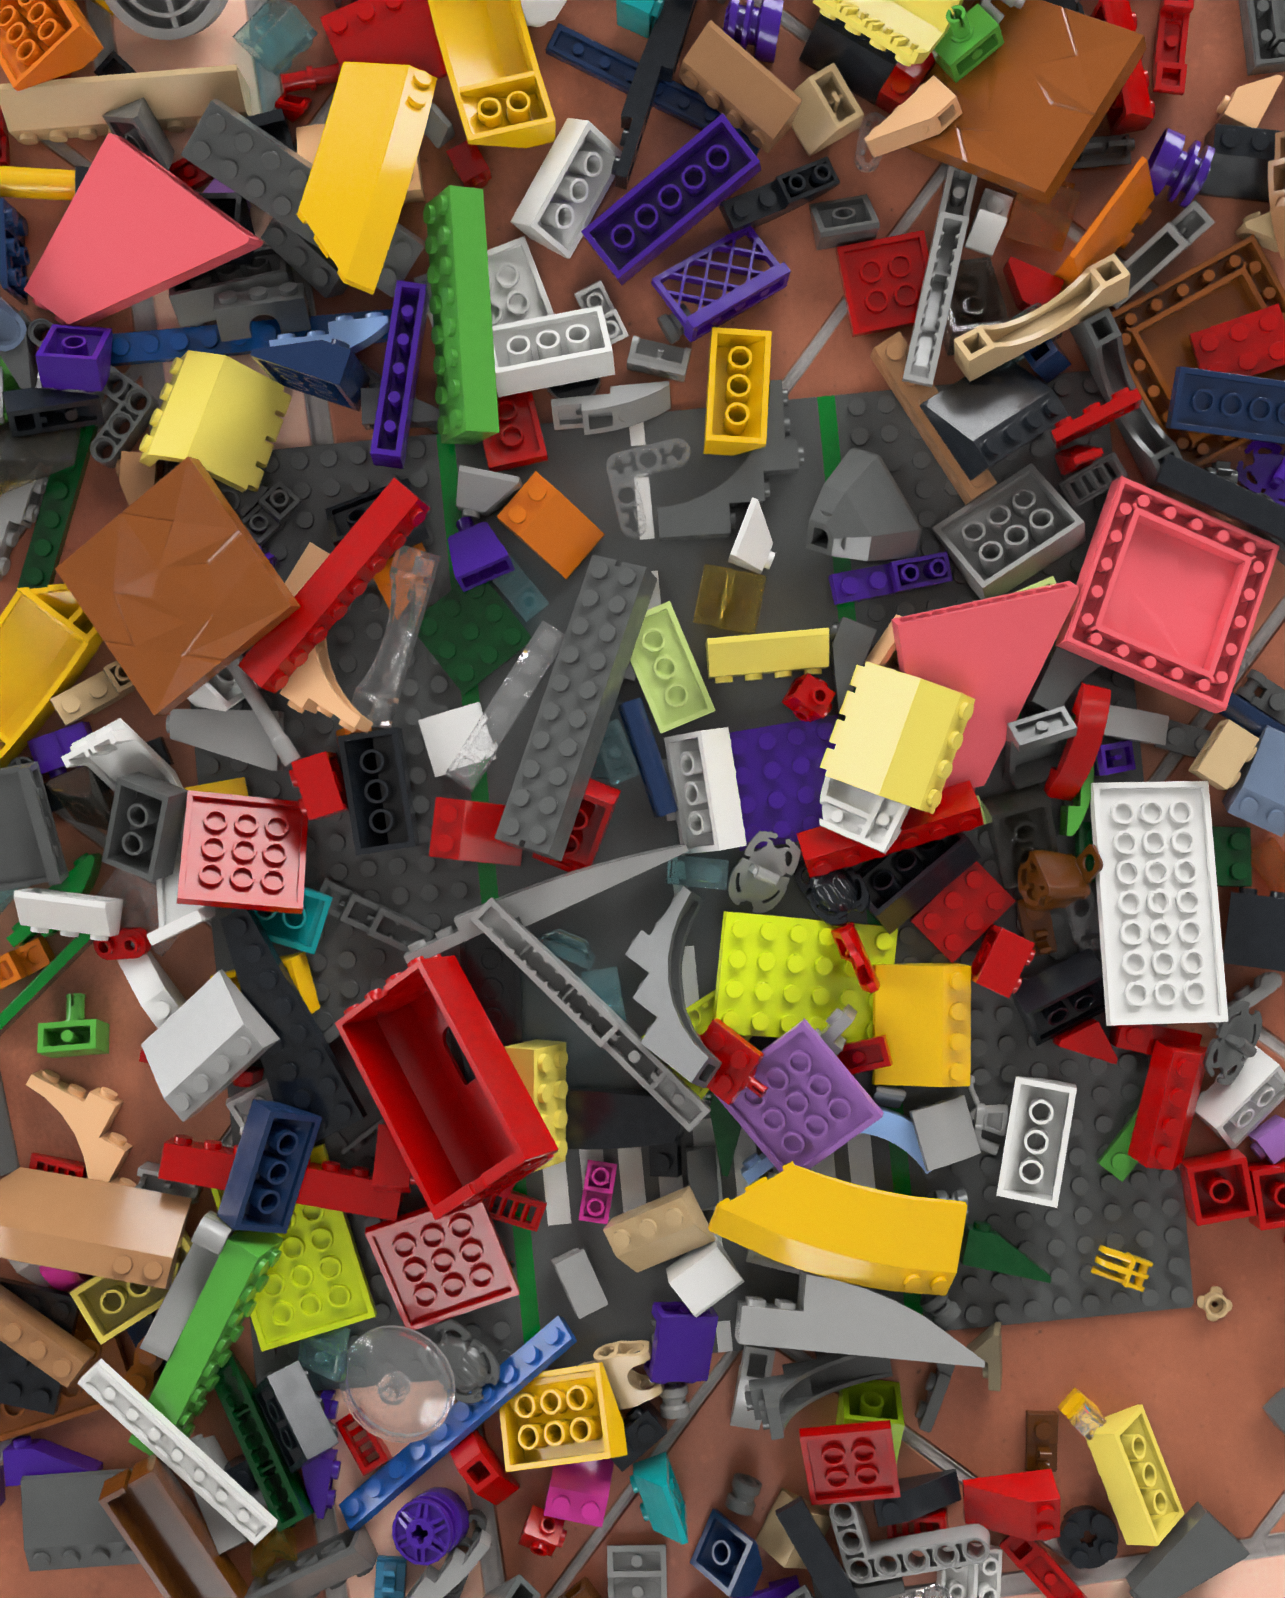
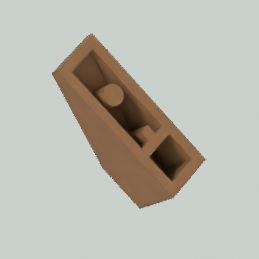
M121 451V459H118L116 462V475L119 477L120 485L129 506L163 478L165 460L159 459L149 467L139 462L142 453Z

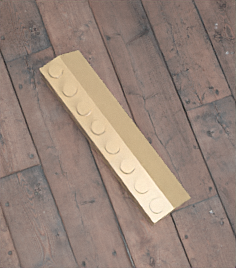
M237 64L54 79L21 91L15 90L11 83L0 84V106L8 131L18 142L25 145H35L38 141L42 140L62 143L66 142L68 138L78 137L83 140H94L97 136L108 135L112 131L104 120L103 115L143 97L162 130H168L172 133L184 132L186 128H196L210 101L214 99L220 100L243 117L252 116L250 87Z

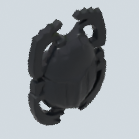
M804 858L798 862V866L793 873L795 881L804 894L809 890L812 892L807 895L810 907L826 924L843 926L847 924L846 918L852 910L859 911L862 914L866 911L870 901L868 887L863 878L852 867H849L846 871L842 868L822 876L819 875L812 878L809 876V882L805 884L802 878L803 872L807 870L806 865L804 866ZM857 881L859 882V884H860V886H861V894H862V895H861L860 901H857V896H858V888H857V884H856ZM818 907H821L823 910H825V911H827V912H829V913H834V914H837V915H836V916H828V915L822 913V912L818 909Z

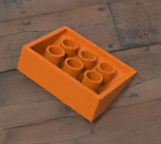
M0 0V65L13 88L17 91L83 69L89 62L96 59L98 54L104 49L75 0Z
M1142 156L1054 274V276L1065 280L1061 291H1064L1087 267L1112 255L1119 247L1124 250L1135 235L1131 232L1132 228L1136 223L1142 225L1153 211L1148 207L1155 196L1148 161L1145 157Z

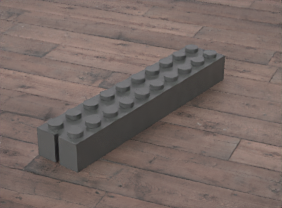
M592 555L495 835V839L506 845L562 861L657 582V578L647 567L623 561L620 564L614 559Z

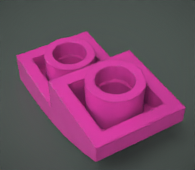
M588 1160L578 1220L608 1224L617 1164Z
M39 1267L44 1279L60 1291H72L75 1287L93 1277V1275L51 1267Z

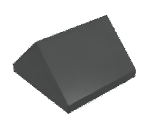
M144 97L103 115L113 134L127 139L164 168L170 169L175 150Z
M867 194L809 204L816 250L875 240L880 228V222Z

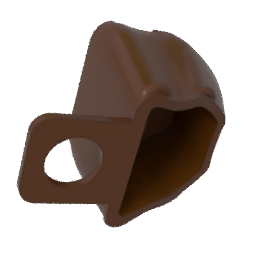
M1089 844L1077 858L1070 853L1065 854L1046 850L1030 851L1028 860L1020 864L1018 871V890L1024 898L1026 908L1032 911H1048L1056 908H1066L1078 899H1086L1091 892L1089 883L1102 870L1103 861L1094 844ZM1089 854L1094 857L1095 861L1094 868L1090 872L1085 867V860Z

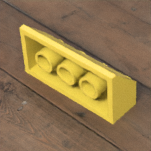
M829 628L707 638L705 643L708 679L715 678L716 684L733 682V677L745 676V681L762 680V674L774 673L775 678L792 677V671H804V674L819 675L822 674V669L829 667Z
M1137 1404L1099 1419L1095 1426L1084 1435L1126 1544L1158 1546L1183 1517L1184 1511L1143 1405Z

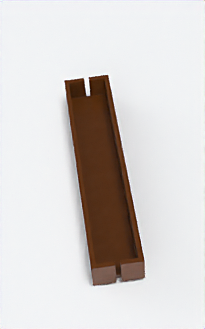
M152 1454L134 1464L132 1472L127 1468L104 1481L98 1502L164 1598L245 1597L249 1589L248 1585L226 1552L218 1554L206 1522L170 1468L160 1458Z

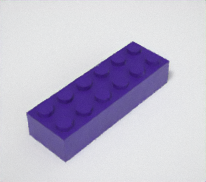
M722 113L583 229L581 233L622 286L718 207L721 202L725 201L761 171L760 160Z

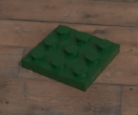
M489 582L465 592L462 591L460 585L456 586L408 624L464 695L534 641Z

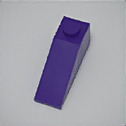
M29 1435L14 1438L3 1450L6 1487L21 1485L22 1476L100 1471L103 1469V1462L43 1438L31 1439Z

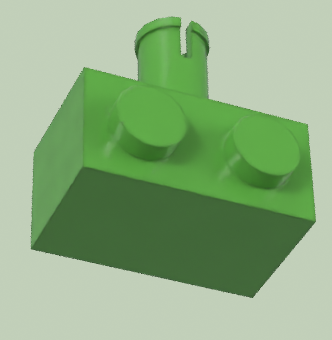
M978 3L969 11H966L961 5L953 6L954 16L950 10L947 11L946 19L950 28L932 51L935 62L955 83L1004 44L999 24Z
M74 993V996L66 994V1020L38 1023L37 1053L50 1058L109 1054V1024L98 1019H85V994Z

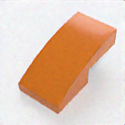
M43 936L38 937L0 956V990L46 968L55 959L46 938Z

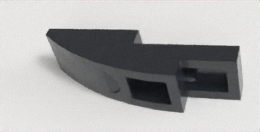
M828 156L776 176L771 183L723 201L719 205V209L732 234L752 225L756 228L783 216L838 186L840 181Z

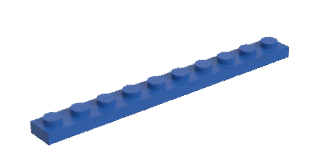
M392 309L311 316V330L291 332L290 334H295L296 337L307 336V332L316 330L325 331V334H329L328 322L336 321V317L351 315L354 319L365 318L367 313L381 312L383 316H388L391 320ZM276 319L251 321L252 338L225 342L221 341L217 325L113 334L111 366L174 361L176 357L181 358L188 350L226 356L251 354L252 349L270 347L269 340L278 339L277 336L281 334L280 325ZM389 331L374 343L387 342Z
M556 1316L500 1365L498 1383L496 1385L485 1383L482 1387L484 1398L476 1403L458 1401L339 1504V1507L349 1530L357 1532L573 1346L577 1339L564 1317Z

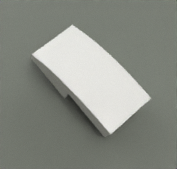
M601 280L574 293L581 309L602 305L611 345L629 336Z

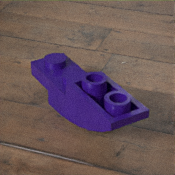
M947 552L893 561L888 564L845 571L828 576L834 605L890 596L953 581Z
M333 1389L323 1390L320 1396L324 1403V1413L328 1421L336 1419L339 1408V1401H335L336 1390ZM331 1449L302 1467L305 1488L317 1518L324 1519L328 1508L333 1509L336 1490H332L333 1479L338 1480L341 1468V1461H337V1449Z

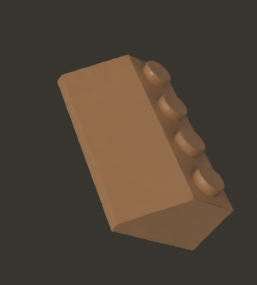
M710 20L682 61L678 76L682 79L683 83L688 88L698 92L708 106L723 113L732 126L737 129L740 128L757 148H762L768 154L790 130L802 99L713 21Z

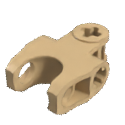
M621 1340L602 1345L594 1352V1361L583 1362L578 1365L603 1363L619 1410L636 1407L659 1396L664 1391V1384L651 1383L647 1375L639 1374L632 1368L651 1359L652 1347L650 1342L646 1340Z

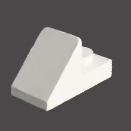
M985 188L965 242V248L992 257L1008 220L1007 215L1013 197Z

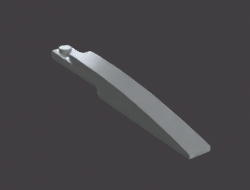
M950 165L946 174L902 379L904 382L932 387L978 177Z
M683 843L616 858L538 882L495 900L514 918L520 917L523 926L526 927L678 857L689 850ZM484 904L455 916L454 922L457 929L453 930L452 926H449L435 933L437 938L427 943L424 939L410 944L408 946L409 951L404 955L406 963L408 964L411 960L423 956L424 959L430 958L484 933L470 920Z
M491 897L470 919L600 1048L603 1047L689 1133L711 1111V1108L668 1067L667 1063L640 1043L642 1038L494 898Z

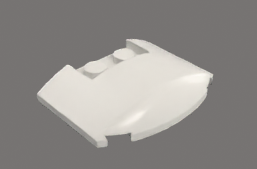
M826 776L820 795L823 819L819 818L820 825L826 829L886 854L902 831L900 827L910 806Z

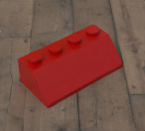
M1099 0L1090 17L1136 32L1137 16L1135 12L1131 11L1130 2L1127 0ZM1143 56L1106 113L1111 135L1144 130L1154 119L1155 103L1153 99L1149 98V74L1147 70L1143 69Z
M1155 1040L1128 1150V1155L1146 1168L1174 1170L1182 1163L1205 1073L1203 1061L1207 1047Z

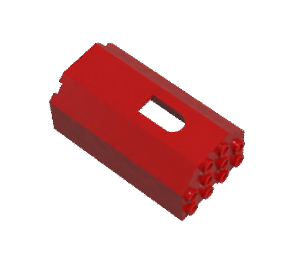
M441 954L426 959L420 956L411 960L407 964L408 968L405 971L393 974L385 980L384 990L377 988L370 991L364 996L365 1001L347 1008L343 1012L345 1016L335 1022L435 1220L470 1209L481 1203L482 1200L510 1188L552 1160L553 1154L559 1150L455 955L442 957ZM449 1027L476 1076L470 1083H467L446 1043V1032Z

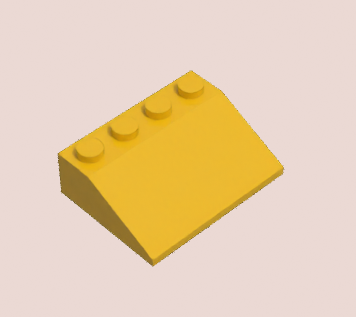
M960 963L873 964L880 982L879 990L873 992V1037L886 1035L893 1064L888 1067L872 1070V1084L922 1087L970 1086L971 966Z
M602 1362L542 1371L499 1408L506 1472L628 1455L624 1423Z

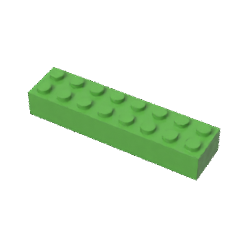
M449 185L425 204L423 211V220L427 224L425 250L429 254L427 279L429 284H431L429 309L431 314H433L431 339L433 344H435L433 369L435 374H437L435 399L437 404H439L440 416L437 422V429L439 434H441V443L475 445L499 433L483 189Z
M240 1230L227 1239L148 1400L188 1438L195 1429L196 1425L193 1424L195 1417H198L207 1405L208 1401L205 1400L207 1393L211 1392L219 1381L220 1376L217 1373L220 1367H224L232 1355V1351L229 1350L232 1343L239 1339L244 1330L242 1323L245 1317L250 1316L257 1304L254 1300L257 1292L260 1293L269 1280V1276L266 1275L269 1268L277 1263L282 1254L279 1248L284 1239L275 1233ZM133 1434L131 1435L129 1443L149 1456L154 1454Z

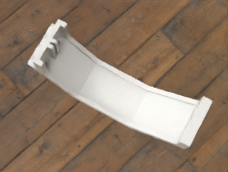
M121 718L72 743L70 747L71 752L61 757L66 768L77 766L89 767L114 792L118 777L136 772H141L183 788L176 771ZM185 814L173 874L156 880L159 928L146 934L151 946L216 916L215 907L176 904Z

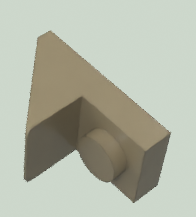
M994 1322L969 1343L966 1348L985 1361L983 1378L988 1379V1390L1001 1391V1322Z

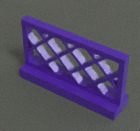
M750 226L726 235L652 278L651 284L685 328L684 335L692 343L709 333L712 327H719L785 288L791 270L785 262L779 264ZM746 235L753 244L752 250L735 247L736 240ZM717 251L729 253L728 264L711 261L712 254ZM733 254L749 257V268L731 265ZM753 260L766 261L771 268L765 272L753 270ZM693 265L706 267L704 278L687 275L688 268ZM709 268L725 271V282L707 279ZM735 273L747 276L746 283L741 286L729 284V274ZM669 279L681 281L680 292L667 290L662 283ZM685 282L701 285V296L684 294ZM705 287L723 290L722 297L717 300L704 298ZM681 301L699 304L698 311L687 317L680 308Z

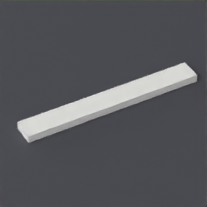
M102 1358L80 1378L77 1384L250 1542L256 1545L276 1527L278 1520Z

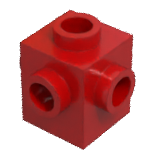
M806 673L794 679L781 703L794 711L793 714L798 719L812 722L820 718L823 719L829 714L833 707L831 701L836 693L828 688V684L824 680Z
M532 1505L526 1516L518 1544L530 1548V1551L538 1556L548 1555L551 1557L556 1547L562 1548L567 1534V1530L563 1529L565 1520L544 1516L545 1508L542 1509Z

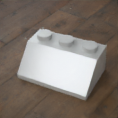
M42 888L14 891V901L20 925L31 926V932L49 933V929L60 930V935L67 937H79V933L90 934L91 940L108 941L109 937L119 935L124 899Z
M1255 1046L1257 1049L1255 1056L1248 1057L1247 1059L1242 1057L1241 1060L1245 1062L1244 1066L1231 1085H1222L1217 1082L1218 1077L1223 1078L1220 1073L1216 1077L1215 1083L1207 1091L1201 1092L1198 1097L1195 1109L1196 1115L1230 1149H1235L1285 1099L1284 1070L1257 1046ZM1234 1066L1230 1070H1228L1227 1074H1229L1232 1071Z

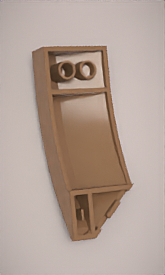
M19 1167L0 1179V1258L169 1290L192 1198Z

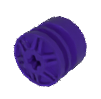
M730 0L726 8L723 31L735 42L740 43V46L747 50L748 45H753L754 58L757 61L774 63L784 0H762L760 8L754 7V0H747L746 6L740 5V0Z
M1166 128L1148 159L1154 195L1157 196L1165 185L1170 186L1166 200L1171 203L1181 191L1177 205L1186 209L1206 181L1215 148L1206 145L1198 156L1201 142L1195 140L1187 152L1183 151L1186 136Z
M433 1487L419 1494L416 1498L406 1503L395 1516L392 1525V1537L396 1549L404 1559L415 1565L427 1566L438 1562L466 1536L469 1528V1513L465 1502L456 1492L446 1487Z

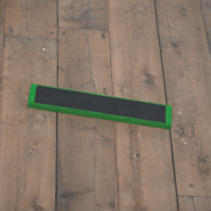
M79 933V937H75L0 1013V1036L94 942V940L90 939V934Z

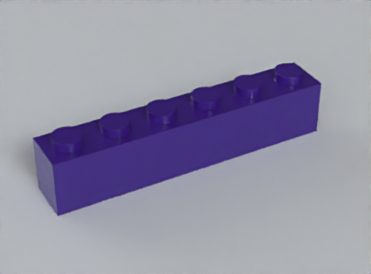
M399 280L396 282L370 450L373 464L377 466L404 469L429 306L427 284Z

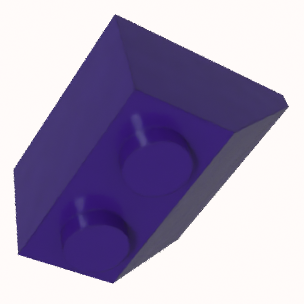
M52 324L35 355L42 388H54L61 391L67 389L84 390L89 393L102 392L110 376L112 328Z

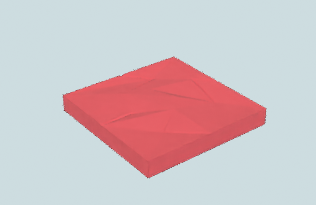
M1120 476L1111 482L1076 583L1079 593L1059 632L1055 646L1212 713L1226 711L1280 546Z

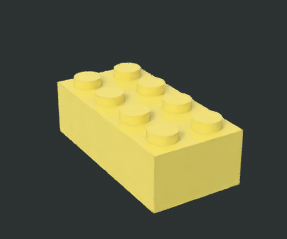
M535 1039L505 1046L507 1054L559 1149L557 1153L553 1154L552 1160L534 1172L566 1161L568 1150L566 1142V1124L568 1121L566 1112V1095L568 1092V1084L566 1082V1065L568 1063L566 1042Z
M186 1230L184 1231L172 1283L193 1244ZM93 1276L75 1287L70 1292V1295L98 1342L102 1345L160 1308L169 1290Z

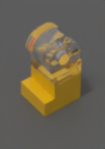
M1075 1387L1058 1406L1059 1410L1067 1416L1071 1424L1090 1441L1093 1439L1096 1429L1107 1423L1099 1408Z

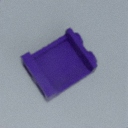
M653 1302L651 1313L656 1320L651 1359L645 1362L643 1367L651 1383L685 1382L692 1384L696 1381H708L719 1317L714 1308L711 1306L696 1318L684 1302Z

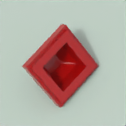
M283 93L275 102V108H282L285 116L293 123L312 104V99L291 93Z

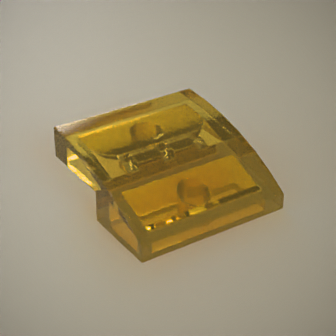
M705 564L693 622L740 633L755 634L767 577L761 574L736 571L733 568Z

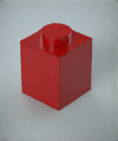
M466 140L446 151L448 160L463 187L482 189L488 184V180L492 179L490 169L477 145L468 144Z

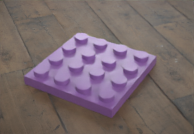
M803 1019L761 1051L765 1056L757 1066L754 1078L768 1087L762 1098H759L749 1088L742 1090L731 1105H728L715 1095L780 1173L783 1171L782 1167L793 1161L794 1165L808 1170L882 1118L884 1114L806 1019Z

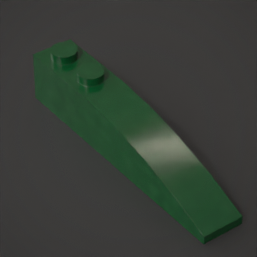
M232 1351L228 1362L224 1367H220L217 1373L220 1378L214 1388L270 1513L278 1520L276 1527L281 1532L315 1512L298 1471L291 1474L252 1394L255 1387Z

